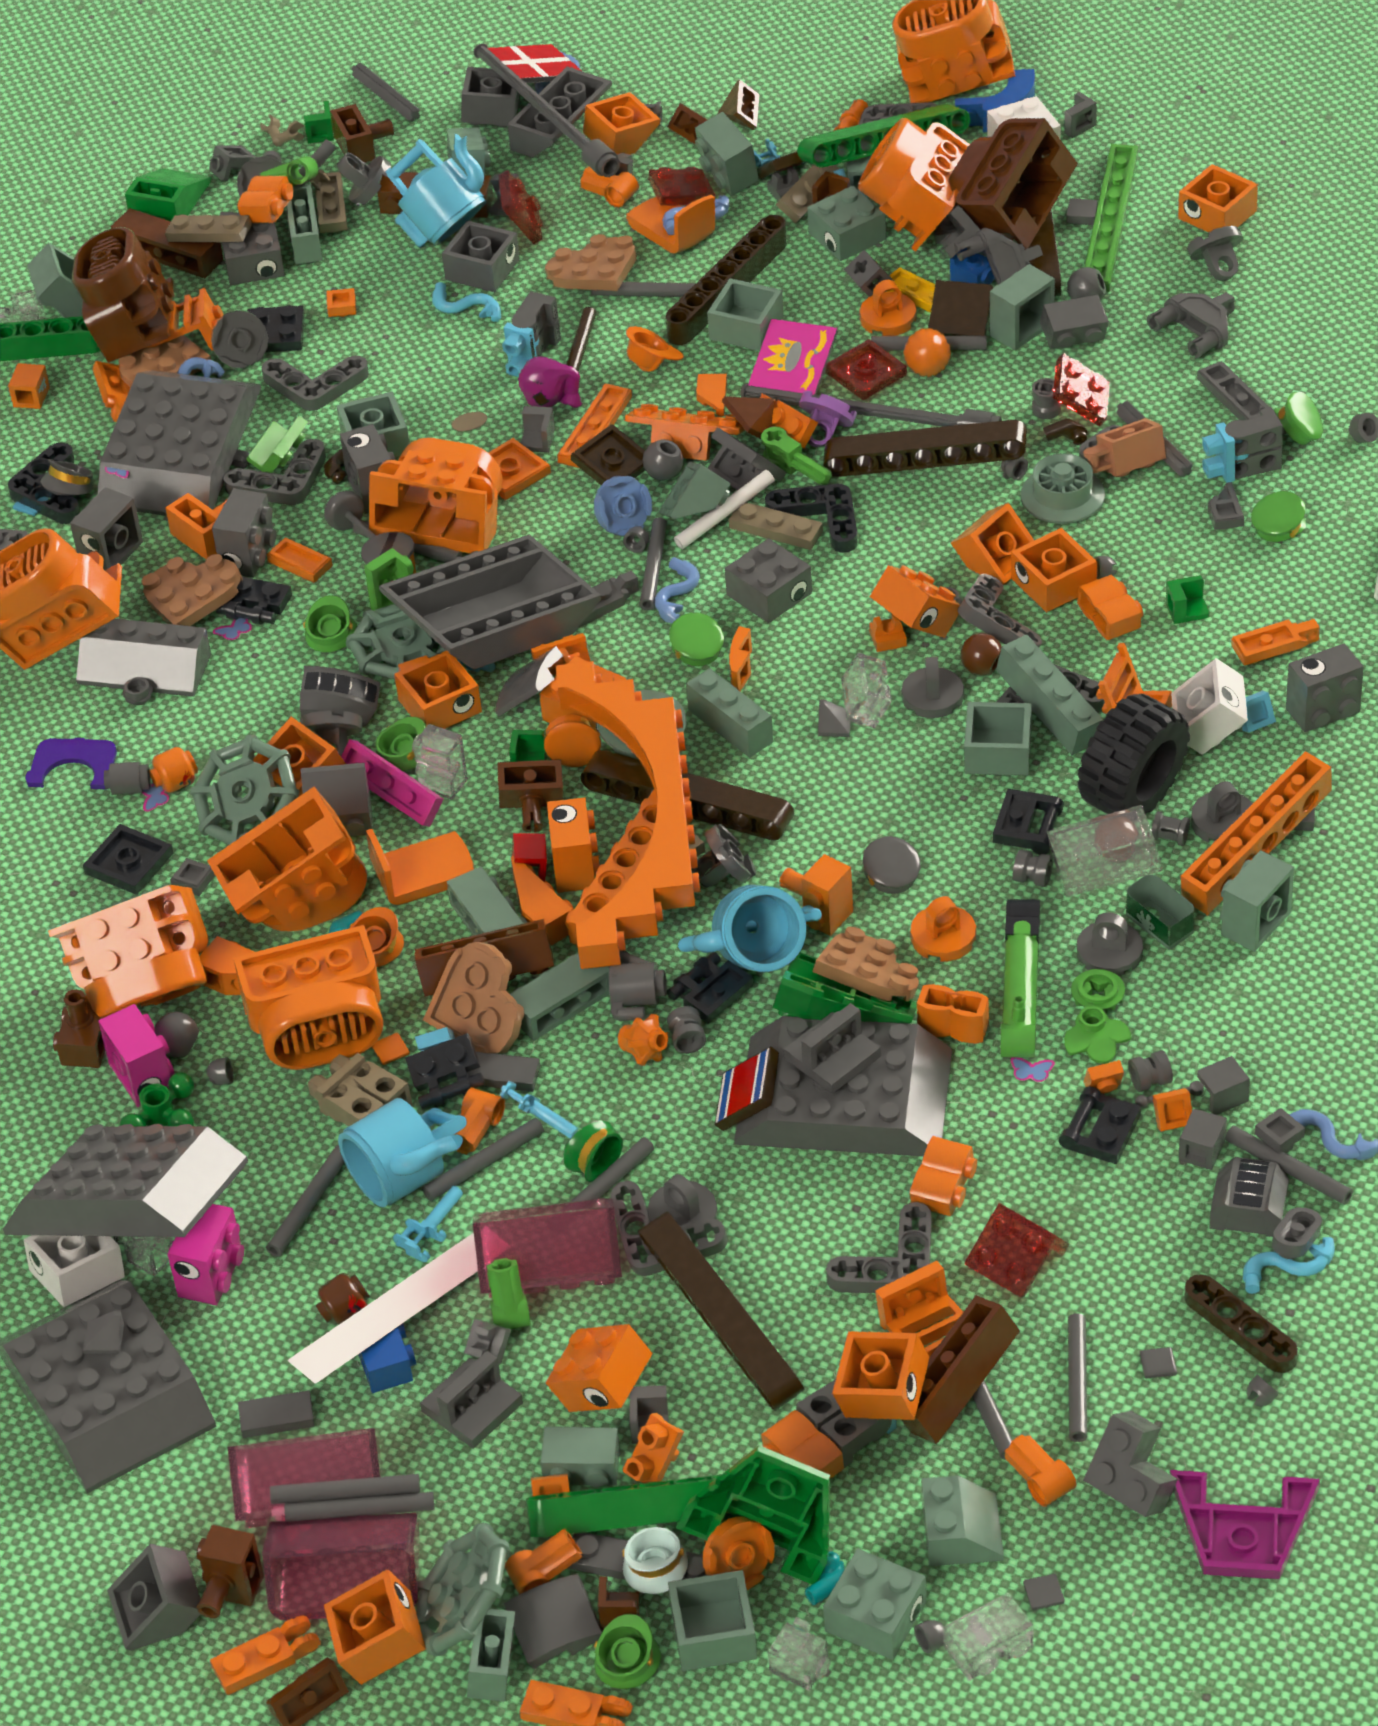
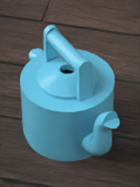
M455 134L454 137L456 157L467 175L452 158L443 162L421 139L416 142V145L392 169L386 170L389 179L403 195L398 203L403 211L395 218V223L400 225L411 240L420 248L427 241L432 242L434 246L445 241L458 231L466 221L475 216L486 203L483 194L479 191L484 181L483 169L467 151V136L461 138ZM424 153L435 166L419 172L407 189L399 176Z
M746 885L731 891L720 901L713 915L712 931L684 937L679 941L678 948L683 952L698 950L708 953L719 951L726 960L731 961L738 967L757 972H771L785 967L797 957L805 942L806 922L820 920L822 913L819 909L813 908L810 905L801 908L790 894L781 889L763 885Z
M395 1098L344 1129L338 1137L339 1149L350 1174L363 1193L377 1206L385 1207L392 1205L443 1173L442 1155L460 1148L463 1138L461 1135L454 1134L466 1126L467 1120L462 1115L455 1116L443 1112L439 1108H432L419 1115L405 1100ZM434 1124L440 1125L439 1127H437L436 1129H434V1130H432V1131H431V1129L429 1128L430 1126H432V1125H434Z

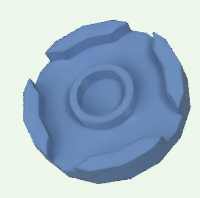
M614 476L606 480L597 490L594 499V513L598 523L605 531L614 535L624 536L629 529L635 526H640L643 529L647 516H650L652 512V498L648 488L631 476Z

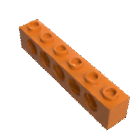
M1305 751L1181 875L1182 896L1191 902L1196 909L1208 916L1223 901L1221 891L1225 883L1229 879L1233 880L1239 874L1243 864L1247 860H1252L1260 850L1269 854L1332 791L1331 766Z
M655 790L652 791L648 798L642 801L638 814L634 820L628 822L624 835L619 842L613 845L609 858L605 864L599 866L595 879L589 887H585L581 900L575 909L569 911L565 925L568 928L570 943L577 945L576 922L586 921L604 907L622 889L646 853L657 815ZM689 797L684 798L685 802L690 801Z

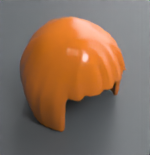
M923 328L916 331L908 338L903 350L907 366L915 374H919L922 377L938 375L941 371H944L951 358V350L947 339L942 333L931 328Z

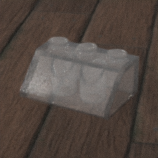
M1142 805L1046 831L1061 888L1066 897L1163 871L1156 843Z

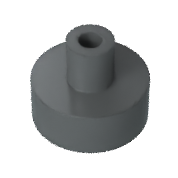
M1370 412L1355 415L1348 428L1349 434L1358 443L1375 441L1378 438L1377 417Z

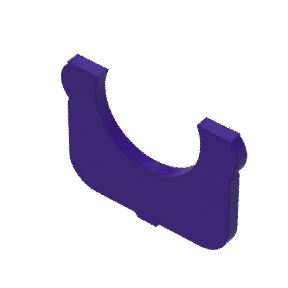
M85 738L46 739L37 746L31 770L25 776L28 787L44 788V779L52 769L66 763H81L90 767L94 772V778L90 784L91 789L107 790L104 786V770H109L110 763H115L117 756L116 746L109 740H90Z

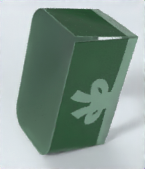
M1146 875L1128 887L1126 916L1168 950L1194 933L1193 904L1158 876ZM1145 907H1152L1158 910L1160 918L1158 919ZM1168 925H1173V926L1170 927V940H1169Z

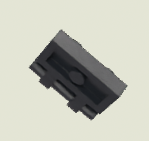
M242 577L243 580L236 587L238 590L237 595L216 609V613L226 615L228 619L237 620L238 618L251 620L253 624H274L276 614H282L292 596L291 586Z
M716 952L710 953L707 957L699 958L694 963V968L687 974H680L673 980V985L667 990L668 997L674 1001L681 995H684L683 1006L696 1008L700 1018L707 1024L753 986V977L728 960L721 967L717 966L721 962V958ZM701 978H706L702 983H697Z
M468 1033L405 1058L416 1090L419 1092L429 1088V1093L418 1097L422 1110L433 1105L438 1108L445 1105L446 1100L461 1094L465 1096L470 1088L476 1089L486 1085L481 1072L469 1076V1071L481 1066L472 1039ZM457 1077V1082L441 1087L440 1083Z

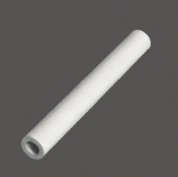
M768 470L761 472L730 495L722 506L717 505L716 509L710 510L675 536L674 541L677 546L683 550L741 505L775 481L773 475Z

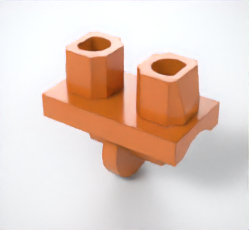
M583 633L574 636L569 635L561 640L531 648L534 660L557 646L563 657L548 668L552 676L556 675V665L568 664L575 656L588 662L591 661L587 650L586 636Z
M658 1413L650 1414L646 1425L641 1427L637 1436L638 1443L631 1458H627L622 1469L623 1472L641 1483L662 1481L670 1462L677 1460L679 1455L677 1446L684 1431L666 1422Z

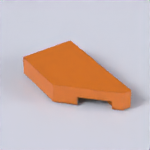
M698 374L697 401L704 406L709 405L716 410L718 416L723 417L725 405L721 400L726 396L727 374Z

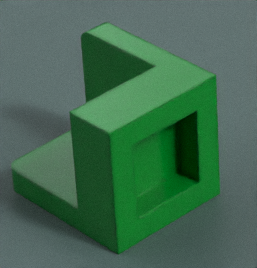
M329 100L323 101L325 113L304 115L308 144L324 142L326 139L329 141L334 140Z
M1201 575L1166 581V606L1174 624L1209 618V609L1203 598L1204 580Z
M512 730L509 748L510 762L547 760V753L544 749V731Z

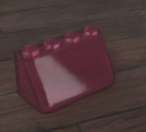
M611 1198L490 1211L473 1216L472 1225L481 1294L488 1293L489 1298H492L489 1287L486 1265L502 1258L517 1260L521 1287L524 1289L525 1294L545 1291V1286L559 1285V1289L562 1290L580 1287V1282L593 1280L594 1285H608L615 1283V1278L622 1277L614 1204Z
M375 1428L227 1447L235 1521L245 1522V1529L268 1526L267 1519L281 1517L282 1524L302 1522L285 1521L284 1503L271 1504L270 1486L382 1477L379 1436Z
M418 1512L270 1522L262 1555L267 1603L271 1614L285 1621L294 1619L299 1615L307 1616L308 1619L327 1618L324 1604L387 1569L410 1590L415 1606L419 1594L420 1529Z

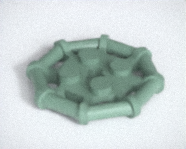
M395 604L376 610H366L353 634L346 638V647L352 651L359 664L358 669L364 675L374 674L394 680V673L399 672L398 664L425 655L431 658L446 651L440 646L438 651L434 653L432 648L438 642ZM371 627H377V630L375 632L374 630H372L371 633H368ZM403 636H404V638H405V640H399V639H398L399 637H403ZM372 646L374 651L367 655L363 647ZM386 661L387 665L381 664L379 662Z
M247 735L245 739L217 751L213 749L209 753L210 758L197 783L190 789V795L194 798L200 823L198 830L202 835H209L228 845L247 833H243L244 825L256 820L263 822L269 818L266 813L274 807L275 797H281L273 814L291 803L295 798H298L300 793L296 789L289 761L291 758L289 752L259 740L256 735ZM257 752L269 758V760L261 765L253 761L254 754ZM242 754V758L228 764L226 763V760ZM218 768H220V771L218 773V775H220V778L218 782H213L212 786L210 787L209 785L215 773L217 772ZM277 768L283 787H275L272 772ZM243 785L249 788L248 794L244 798L237 795L242 791L241 786ZM211 796L214 811L211 814L207 802V797ZM223 818L233 822L232 832L218 826V823Z
M478 1523L473 1527L472 1531L456 1540L449 1539L443 1545L444 1551L424 1581L421 1580L417 1586L420 1594L416 1614L426 1650L432 1656H442L447 1652L448 1648L465 1639L472 1640L477 1635L478 1625L495 1599L502 1597L504 1589L501 1587L505 1560L510 1555V1546L506 1540L500 1539L494 1534L490 1524Z

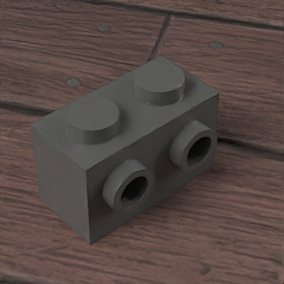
M1099 295L1044 304L1040 318V324L1050 349L1067 348L1076 344L1094 343L1105 339L1109 323Z

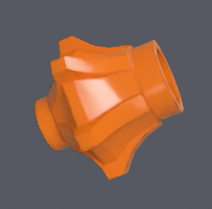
M651 1014L645 1020L636 1018L633 1024L624 1025L618 1033V1044L623 1051H627L635 1057L637 1064L645 1066L648 1060L653 1059L656 1062L662 1060V1051L667 1047L669 1037L668 1032H664L659 1025V1016Z

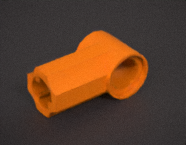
M589 166L583 171V176L580 180L581 188L604 196L610 205L618 208L622 207L639 189L637 179L628 172H621L618 176L604 177L599 176Z
M470 1088L466 1092L460 1115L466 1118L467 1124L462 1130L454 1134L461 1135L463 1138L462 1145L456 1150L457 1152L466 1155L469 1152H474L490 1125H498L505 1110L504 1098L475 1088Z
M1030 1435L1016 1437L1005 1450V1459L1027 1481L1031 1495L1041 1506H1048L1076 1488V1479L1068 1465L1060 1459L1054 1461Z
M563 1529L533 1551L522 1550L513 1554L506 1561L505 1569L518 1594H521L541 1584L550 1582L552 1578L581 1559L583 1553L570 1533Z

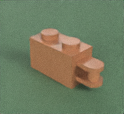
M1147 418L1096 435L1097 445L1083 451L1084 457L1087 458V462L1091 465L1093 473L1106 471L1115 477L1127 476L1132 470L1152 467L1155 465V462L1166 459L1162 425Z

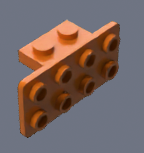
M641 404V408H634L632 412L625 415L626 422L652 425L650 444L658 440L672 441L680 448L683 458L709 460L711 432H715L717 427L731 435H739L745 431L732 414H726L725 418L714 417L715 413L711 411H697V414L686 413L687 409L670 407L669 411L658 410V405Z

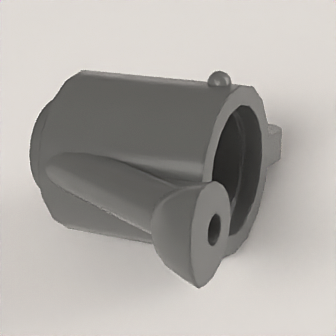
M620 951L621 965L609 967L612 1017L618 1021H632L636 1018L644 1020L646 1015L644 1007L629 1006L658 1005L660 996H666L667 994L665 970H658L656 962H649L625 951Z

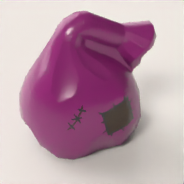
M542 356L533 357L526 362L518 376V383L530 406L552 407L558 402L570 405L573 408H578L582 405L578 392L580 374L574 367Z

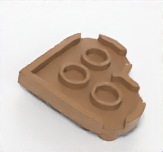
M599 234L592 236L590 243L582 250L571 251L570 248L557 249L555 257L546 263V279L552 280L553 286L558 288L618 291L636 261L637 256L633 239L627 235L606 238L605 235Z
M182 335L156 347H146L119 359L120 377L131 388L135 376L139 372L154 370L178 373L180 366L186 360L194 357L211 360V356L185 335ZM198 368L194 369L190 372L189 375H193L202 370Z
M214 554L198 566L184 562L181 557L172 558L165 566L157 569L154 573L144 576L141 582L144 587L143 593L150 607L167 624L191 626L237 595L238 590L236 587L243 578L234 562L223 559L219 554Z
M847 927L845 933L836 935L817 958L812 971L886 1001H891L892 996H904L905 1001L913 999L919 983L917 978L918 969L914 965L896 962V955L894 953L896 945L886 939L877 940L866 936L863 930L856 927Z
M473 942L463 948L456 949L448 960L423 1021L436 1029L450 1028L453 1030L455 1038L468 1033L476 1052L492 1054L508 1052L519 1036L521 1021L524 1018L523 1007L517 1004L516 1000L506 991L509 975L512 972L511 962L505 959L495 946L484 942Z

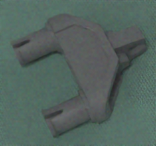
M982 228L976 233V236L954 244L955 252L967 248L966 251L956 254L960 261L980 252L985 253L997 285L1030 264V260L1043 255L1039 244L1024 249L1023 244L1018 245L1014 241L988 228Z
M1227 292L1215 298H1210L1206 294L1179 293L1167 299L1164 307L1148 315L1147 323L1156 332L1174 321L1197 334L1199 337L1188 342L1187 348L1192 356L1195 355V358H1199L1213 348L1219 349L1228 344L1227 317L1234 311L1235 297Z

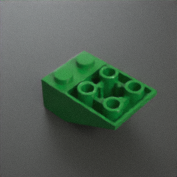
M164 168L141 175L134 179L125 192L127 210L131 208L171 222L174 215L190 214L212 181V177Z

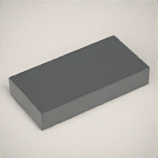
M476 1052L481 1067L468 1073L469 1076L481 1072L486 1084L484 1087L501 1088L503 1085L506 1086L508 1081H512L517 1084L515 1090L534 1091L540 1070L539 1058Z
M310 1390L238 1402L243 1438L315 1427Z

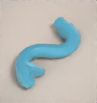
M442 282L435 284V290L432 292V303L437 310L444 313H458L473 305L482 304L485 307L479 313L480 318L491 317L492 322L500 320V306L490 295L474 293L456 302H447L446 285Z
M1324 1237L1322 1244H1312L1308 1250L1314 1256V1259L1308 1262L1285 1259L1274 1251L1254 1255L1244 1265L1243 1280L1245 1282V1291L1249 1294H1256L1260 1291L1261 1270L1269 1265L1277 1266L1296 1276H1311L1319 1273L1333 1258L1335 1251L1333 1238Z

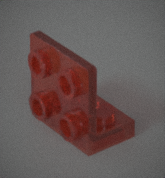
M998 1203L965 1260V1265L1023 1298L1051 1251L1053 1250L1063 1256L1070 1244L1003 1204Z

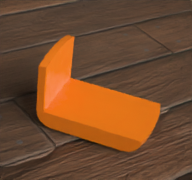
M664 195L651 198L636 206L626 214L629 225L635 231L670 253L675 254L697 245L715 231V197L712 195L702 197L674 215V235H669L664 228L663 216L667 211L682 206Z
M372 829L366 830L371 862L389 902L394 905L405 904L448 890L447 881L474 870L469 850L456 831L383 853Z

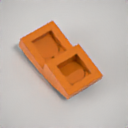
M741 626L738 627L734 635L729 656L731 685L740 692L751 675L750 654L752 652L751 629Z

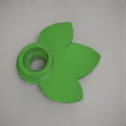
M1096 1006L1085 1007L1077 1015L1075 1026L1065 1034V1049L1069 1055L1086 1052L1088 1057L1094 1062L1106 1064L1115 1057L1116 1043L1131 1040V1032L1124 1022L1109 1019L1101 1008Z

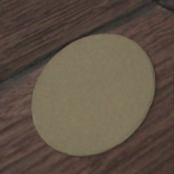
M482 412L463 414L452 422V428L457 431L476 429L487 421V415Z

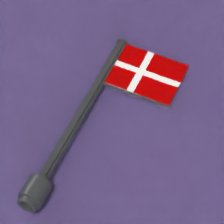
M480 43L474 48V56L476 58H481L582 149L581 158L583 162L599 176L611 177L618 171L620 161L618 155L599 139L590 141L526 84L550 82L567 66L582 71L552 44L488 48L486 44Z

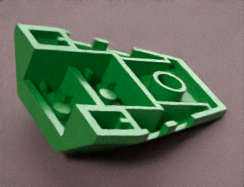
M800 952L789 964L787 971H785L772 1007L779 1010L778 1014L780 1016L822 1020L831 1012H840L851 1003L860 1010L861 1021L912 1023L917 1002L912 1000L905 1001L904 996H892L891 1001H886L814 973L812 971L817 958Z
M759 1445L688 1501L676 1528L707 1541L721 1522L723 1523L730 1518L744 1516L756 1521L770 1531L775 1545L787 1549L780 1572L812 1585L820 1578L829 1559L830 1475Z

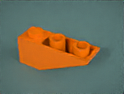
M512 856L513 878L521 917L523 916L527 923L544 919L550 945L552 946L569 935L565 922L569 911L574 909V907L567 899L563 900L558 896L549 882H543L528 863H515L514 856Z
M217 936L199 956L207 977V981L203 986L224 995H241L233 957L253 953L254 951L241 946L235 941H228Z

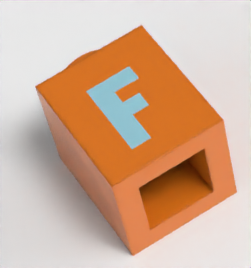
M17 364L8 384L13 407L41 409L50 388L45 365Z

